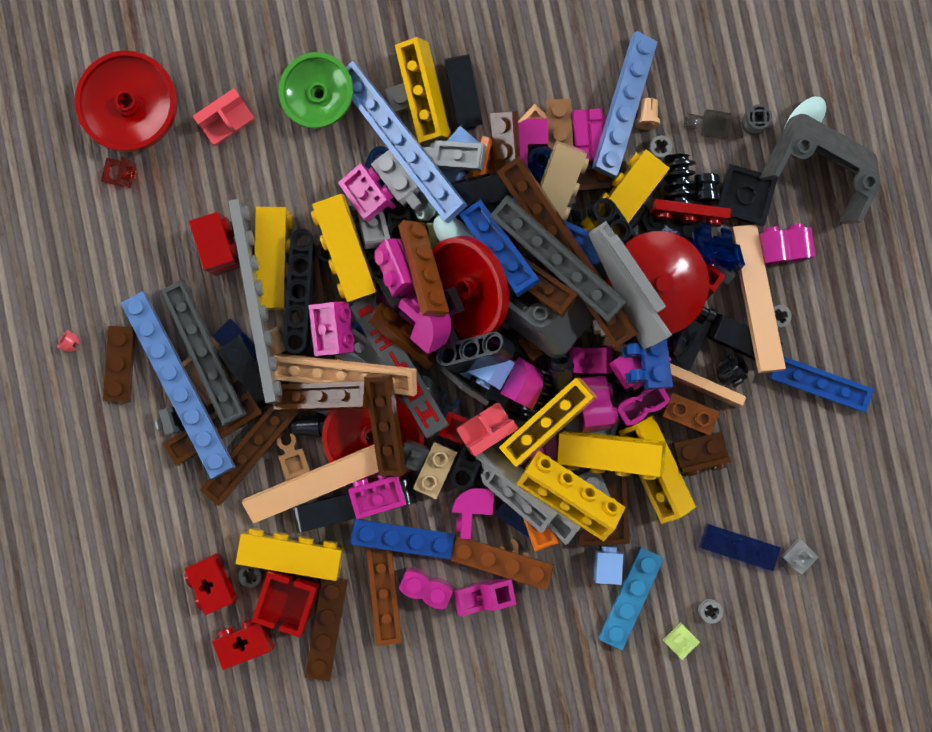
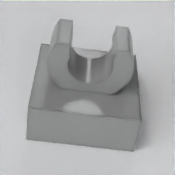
M799 538L781 555L800 575L819 558Z

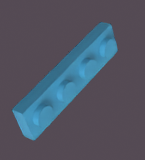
M639 547L598 637L599 640L623 650L664 560L662 556Z

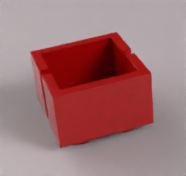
M215 212L189 221L205 271L217 276L240 268L232 221H229L228 217H223L221 213Z
M269 570L251 622L274 629L279 620H283L278 631L301 638L305 632L320 583L302 577L293 580V574Z

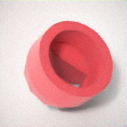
M67 330L61 337L57 348L65 352H74L77 349L72 346L74 343L80 345V340L77 335Z

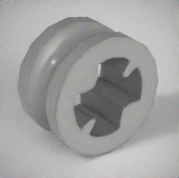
M657 136L649 144L648 151L659 160H663L666 155L671 153L672 142L666 136ZM657 142H659V145L661 143L665 144L664 154L661 151L659 153L655 151Z
M784 305L774 306V312L777 310L778 313L783 312L784 318H781L783 320L782 323L779 320L776 321L777 327H785L791 321V311Z
M705 599L700 603L698 613L704 621L713 624L721 620L723 608L715 600ZM708 605L717 609L716 612H713L715 613L713 617L704 613L705 610L708 611L706 609Z

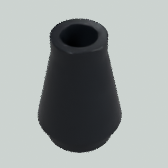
M568 356L552 358L548 366L556 394L572 381L574 363Z
M317 414L293 420L292 433L294 435L299 434L322 438L326 416Z

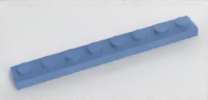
M352 61L346 67L353 81L354 92L352 101L442 219L447 223L451 222L468 205L358 64Z
M141 291L121 302L209 477L215 479L235 468L233 460L146 293Z

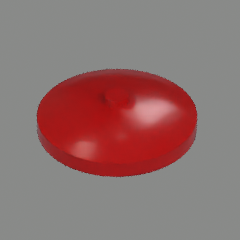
M116 51L98 58L84 71L76 87L75 110L81 126L93 140L114 151L137 152L153 146L168 133L177 113V92L170 75L156 60L140 52Z
M647 232L629 239L624 243L625 247L666 306L657 314L671 334L686 328L700 314L708 296L709 275L702 255L688 240L670 232ZM606 273L605 282H606L610 287L613 288V286H612V284H611V282H610V280H609V278H608V275H607V273Z
M454 236L439 242L432 250L443 290L455 286L465 308V311L450 317L456 335L467 339L495 332L504 322L509 307L508 283L499 260L485 244L469 236Z
M395 394L402 444H404L407 438L424 445V433L403 397ZM369 408L329 410L323 425L322 443L325 455L330 463L374 445ZM406 468V473L404 475H406L410 471V469ZM377 472L365 478L368 479V482L378 480L377 475L379 473Z

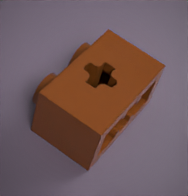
M667 393L670 401L665 407L660 409L658 417L700 434L711 435L720 413L719 411L677 394Z

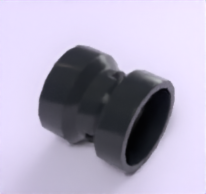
M715 173L694 175L695 185L697 186L694 201L701 203L719 201L717 185L720 183V175Z

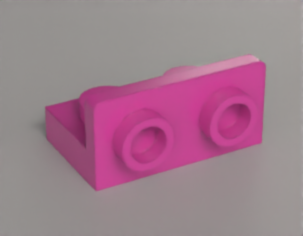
M360 163L340 180L338 184L366 222H369L387 206L392 210L397 206L392 200L394 195L385 185L382 187L379 180L381 178L372 167L368 169Z
M347 301L309 305L314 356L353 352L354 336L351 328L349 303Z
M377 475L378 480L368 482V479L365 478L353 482L354 487L349 488L348 492L356 519L406 505L400 476Z

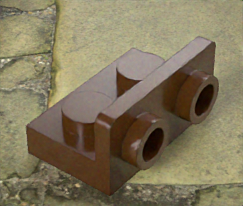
M723 431L711 433L710 436L702 435L672 443L678 469L681 473H687V476L701 474L702 469L711 467L712 471L727 468L726 463L733 462L732 456L728 455Z

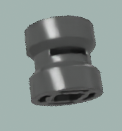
M754 105L742 118L741 125L743 130L750 135L761 133L771 123L772 113L765 105Z

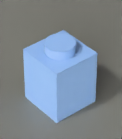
M602 546V550L595 549L593 580L600 584L622 585L623 553L617 551L615 546Z

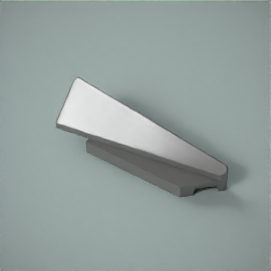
M606 221L589 232V237L614 290L627 301L623 309L638 331L636 337L641 348L647 349L672 336L657 314L666 306L621 239L612 231Z
M492 447L475 456L482 463L483 473L481 478L483 484L541 534L549 527L567 545L582 528L516 485L525 469L520 466L515 467L506 456Z

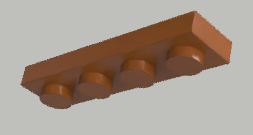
M403 220L398 227L422 316L445 317L449 313V308L426 225L424 222Z
M459 535L456 536L450 559L463 565L544 590H548L554 569V564L476 540L461 539Z
M366 547L376 645L402 643L393 551Z

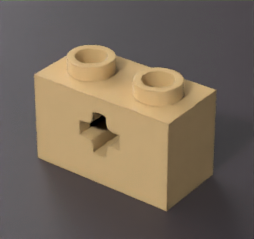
M434 442L413 489L437 499L457 451Z

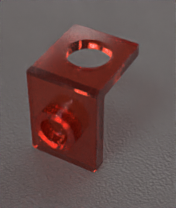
M121 157V161L106 158L101 182L131 189L132 182L136 177V164L126 157ZM113 166H119L116 180L112 179L109 175V171Z

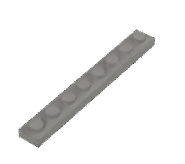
M239 199L229 200L265 403H279V396H282V387L280 381L275 379L274 371L278 370L275 355L271 356L270 352L273 338L271 331L266 330L265 321L268 320L266 305L261 303L260 296L264 295L261 280H257L256 271L259 270L257 256L252 254L251 246L255 245L252 230L248 231L247 221H250V214L247 205L244 206Z

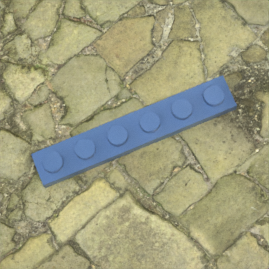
M636 31L631 36L591 168L612 179L618 176L658 43L639 31Z

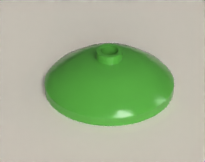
M322 52L307 53L293 60L284 70L279 83V99L285 113L294 122L307 128H324L336 123L346 114L353 99L354 88L349 71L340 60ZM323 91V97L318 99L317 93Z

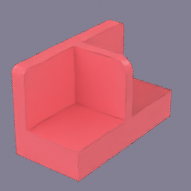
M235 88L193 115L197 124L215 146L255 119Z
M496 402L458 426L456 431L471 455L477 456L519 428L514 420L509 419L501 404Z

